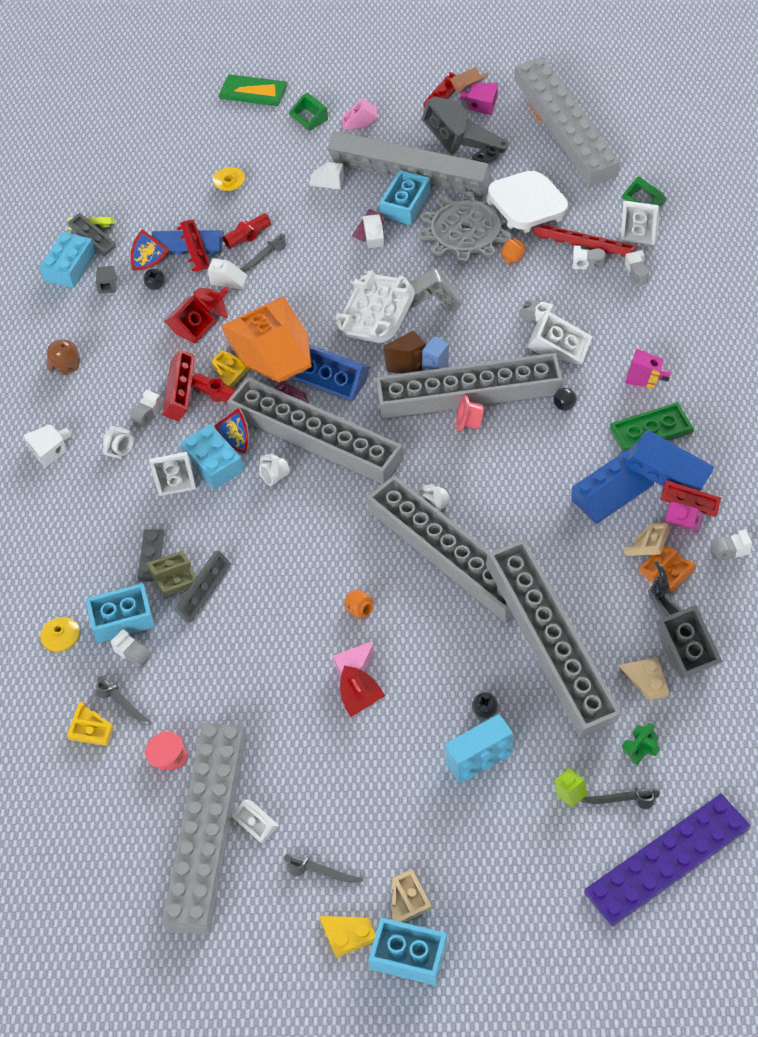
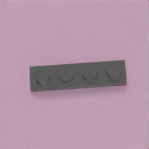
M219 550L213 552L174 609L186 623H191L231 564Z

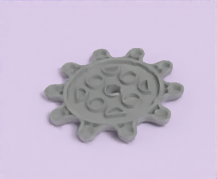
M470 191L464 192L462 199L457 202L451 201L445 196L440 197L437 200L440 210L436 212L424 211L421 213L423 222L431 226L421 230L419 237L422 241L437 242L432 249L437 257H441L447 252L457 254V259L460 263H466L472 253H481L485 257L491 258L495 253V248L492 244L495 242L505 243L512 237L509 231L501 228L508 221L501 213L494 210L496 208L495 205H489L487 200L484 202L476 201L474 193Z

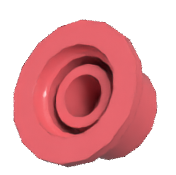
M467 395L461 398L457 410L456 430L458 432H461L464 427L479 429L483 418V405L469 402Z

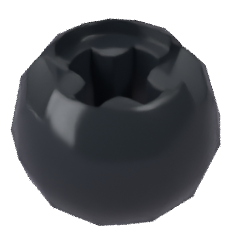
M149 269L145 272L143 281L149 289L157 290L163 286L165 276L159 269Z
M562 388L554 394L553 401L558 409L567 411L576 405L577 397L571 389Z
M482 692L474 697L472 709L478 717L487 719L496 713L498 702L491 693Z

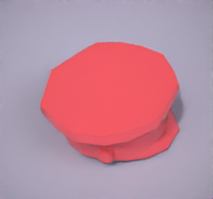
M162 731L150 739L144 753L148 762L152 766L160 768L161 771L178 769L188 760L182 738L171 731Z

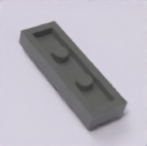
M78 213L68 222V226L79 236L91 238L95 249L103 256H106L116 247V243L81 213Z
M144 529L137 575L138 581H154L147 563L161 558L164 539L163 529Z

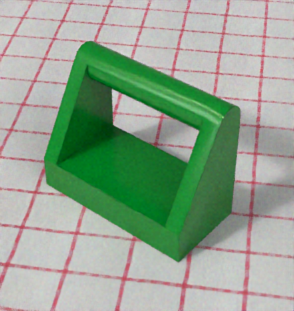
M308 92L302 95L289 111V115L308 130H312L328 120L327 107ZM307 109L314 117L308 122L298 113Z
M639 176L622 195V199L625 201L638 202L631 196L643 190L654 198L649 204L658 205L659 207L667 200L661 191Z

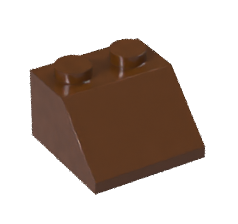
M414 330L384 346L387 372L403 374L422 371V350L426 347V343Z

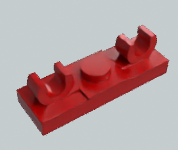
M449 72V76L445 77L441 84L433 90L423 103L424 108L427 101L433 97L449 99L456 90L450 79L456 76L455 73Z
M195 220L181 222V226H178L177 230L182 229L184 235L180 236V239L185 238L187 249L192 257L188 262H194L195 267L191 270L197 272L207 270L210 263Z
M665 481L660 500L694 507L706 515L716 517L721 497Z

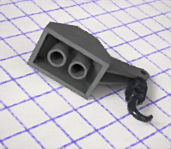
M433 97L427 101L421 120L450 154L458 151L460 145L479 148L482 150L475 153L471 160L489 163L496 159L499 153L507 151L508 141L467 119V112L458 101L440 97Z
M654 562L660 576L655 577L652 583L653 586H650L648 593L661 617L657 621L662 647L671 666L684 679L721 664L723 661L697 605L681 610L666 595L667 589L670 587L665 569L660 562Z

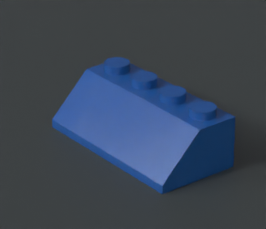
M198 230L207 254H217V251H222L224 230ZM152 231V237L168 248L169 251H174V255H184V251H188L185 238L180 239V236L184 235L183 231Z
M309 344L312 367L302 373L291 376L290 379L346 400L354 401L366 383L370 366Z
M649 430L630 448L624 463L632 471L638 472L661 486L664 485L665 481H670L701 491L714 470V466Z
M630 448L572 486L571 501L595 524H598L654 486V481L649 480L638 472L632 471L624 465Z

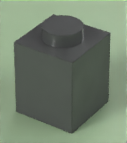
M114 266L97 267L96 285L99 294L116 292L117 276Z

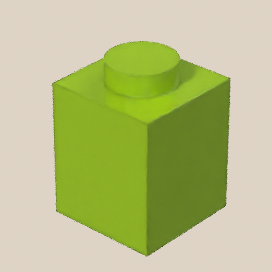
M570 768L554 780L557 796L571 808L587 796L585 780Z

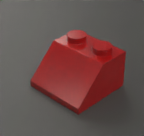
M194 295L184 299L164 320L176 335L193 343H196L217 321Z

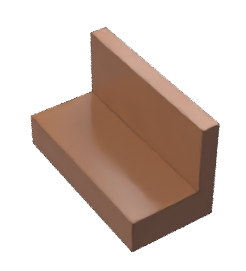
M474 67L454 76L450 81L457 93H460L461 90L465 91L471 88L473 83H481L489 76V73L480 75L477 68Z

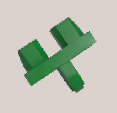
M648 723L646 727L637 725L633 731L635 741L625 740L622 744L623 752L630 756L633 764L638 765L646 754L656 756L660 752V748L656 743L659 737L654 731V724Z

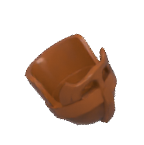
M59 339L53 341L48 346L46 366L50 372L53 371L54 367L59 368L63 375L78 370L80 356L73 342Z

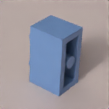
M434 336L422 350V371L447 368L449 366L448 342Z

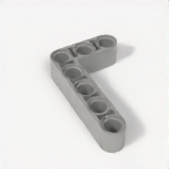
M432 269L409 282L414 288L415 295L408 310L433 296L448 311H456L461 307L457 290L438 269Z

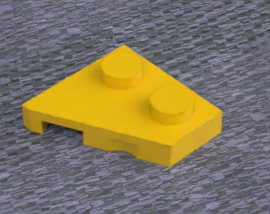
M221 350L211 360L213 368L224 385L231 388L250 369L244 366L238 357L224 350Z
M79 702L67 738L72 741L108 746L114 728L106 719H102L95 711L92 712L83 702Z

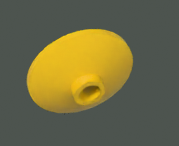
M236 167L222 168L213 176L214 186L222 191L238 189L245 182L244 172Z
M58 617L44 625L41 630L40 639L46 649L53 652H62L76 644L80 636V630L74 620L67 617Z

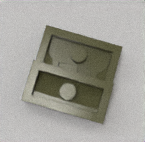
M183 551L147 563L149 572L163 598L188 590L197 577L192 571L191 563Z

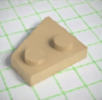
M669 523L649 524L641 534L634 538L635 544L624 548L625 556L661 554L671 529Z
M657 657L619 665V672L621 674L624 673L631 680V684L639 689L648 700L669 696V690Z
M413 869L392 878V920L405 923L432 910V906Z

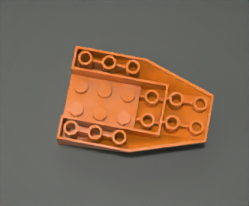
M284 296L221 325L227 343L243 365L266 377L281 382L312 367L308 333Z

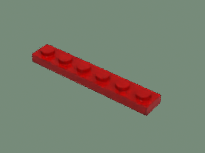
M539 224L534 228V235H538L542 239L552 238L556 242H570L573 246L583 245L591 250L602 249L605 253H618L622 257H626V254L636 252L637 245L549 225Z

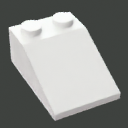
M624 201L621 240L655 245L659 227V206Z
M546 311L537 321L527 348L540 355L556 353L558 360L581 365L593 336Z
M187 452L149 459L159 496L196 489L194 473Z

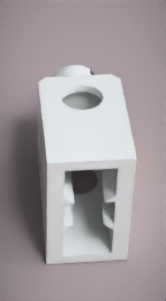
M47 425L23 436L28 448L45 468L67 451L64 441L70 438L71 434L66 427L57 432L52 425Z

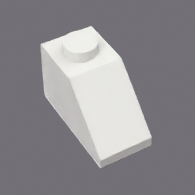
M326 162L312 173L309 186L341 190L344 181L343 164Z
M380 215L363 216L367 249L383 247L384 236Z
M213 258L208 268L210 285L243 290L248 276L230 261Z

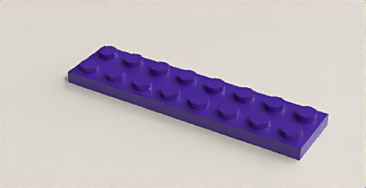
M721 793L585 888L584 893L613 927L750 829L751 825Z

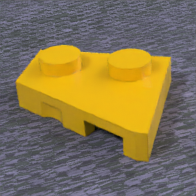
M319 917L336 958L374 942L376 934L369 918Z

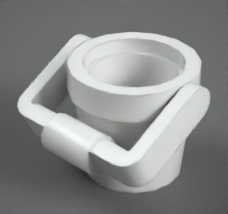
M111 426L104 435L102 451L107 456L122 459V456L127 455L131 451L134 444L130 430ZM108 448L112 449L115 453L108 452Z
M274 454L261 456L259 476L262 477L268 486L276 484L290 473L289 466L283 458H279Z
M430 484L418 489V494L439 511L450 503L449 494L439 486Z

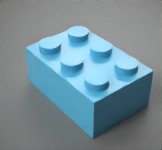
M399 170L379 203L381 218L412 225L431 193L430 178Z
M62 232L39 266L44 281L74 288L96 254L93 240Z
M211 424L180 442L182 453L187 452L191 465L213 490L244 472L242 458Z
M143 583L86 598L91 627L97 643L113 639L122 629L129 634L155 628Z
M500 714L447 742L445 744L446 765L459 783L464 780L469 781L480 771H486L496 762L506 760L513 753V732Z
M381 917L368 959L370 970L437 986L448 944L447 933Z

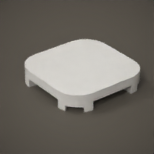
M526 171L496 180L490 184L488 189V204L495 205L507 219V227L511 230L514 227L522 229L524 233L530 232L531 227L554 219L559 223L563 220L567 211L568 202L546 176L539 172Z
M367 271V275H364L359 280L356 278L352 284L355 286V289L343 313H337L335 319L338 321L339 329L346 336L383 343L391 339L398 331L413 301L415 292L409 281L401 275L399 278L376 275L374 271Z

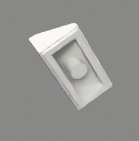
M243 799L232 815V818L260 843L269 838L279 827L272 818L251 800Z

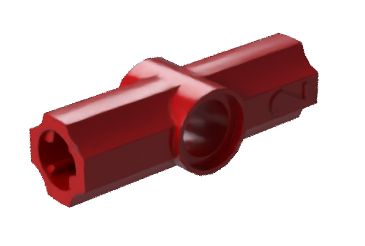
M266 213L259 215L249 222L242 220L238 223L235 230L222 236V240L228 249L245 240L251 242L257 237L259 232L271 226V220Z
M195 373L192 376L191 388L209 395L212 401L227 403L236 391V389L224 385L223 381L219 378L211 379L199 373Z

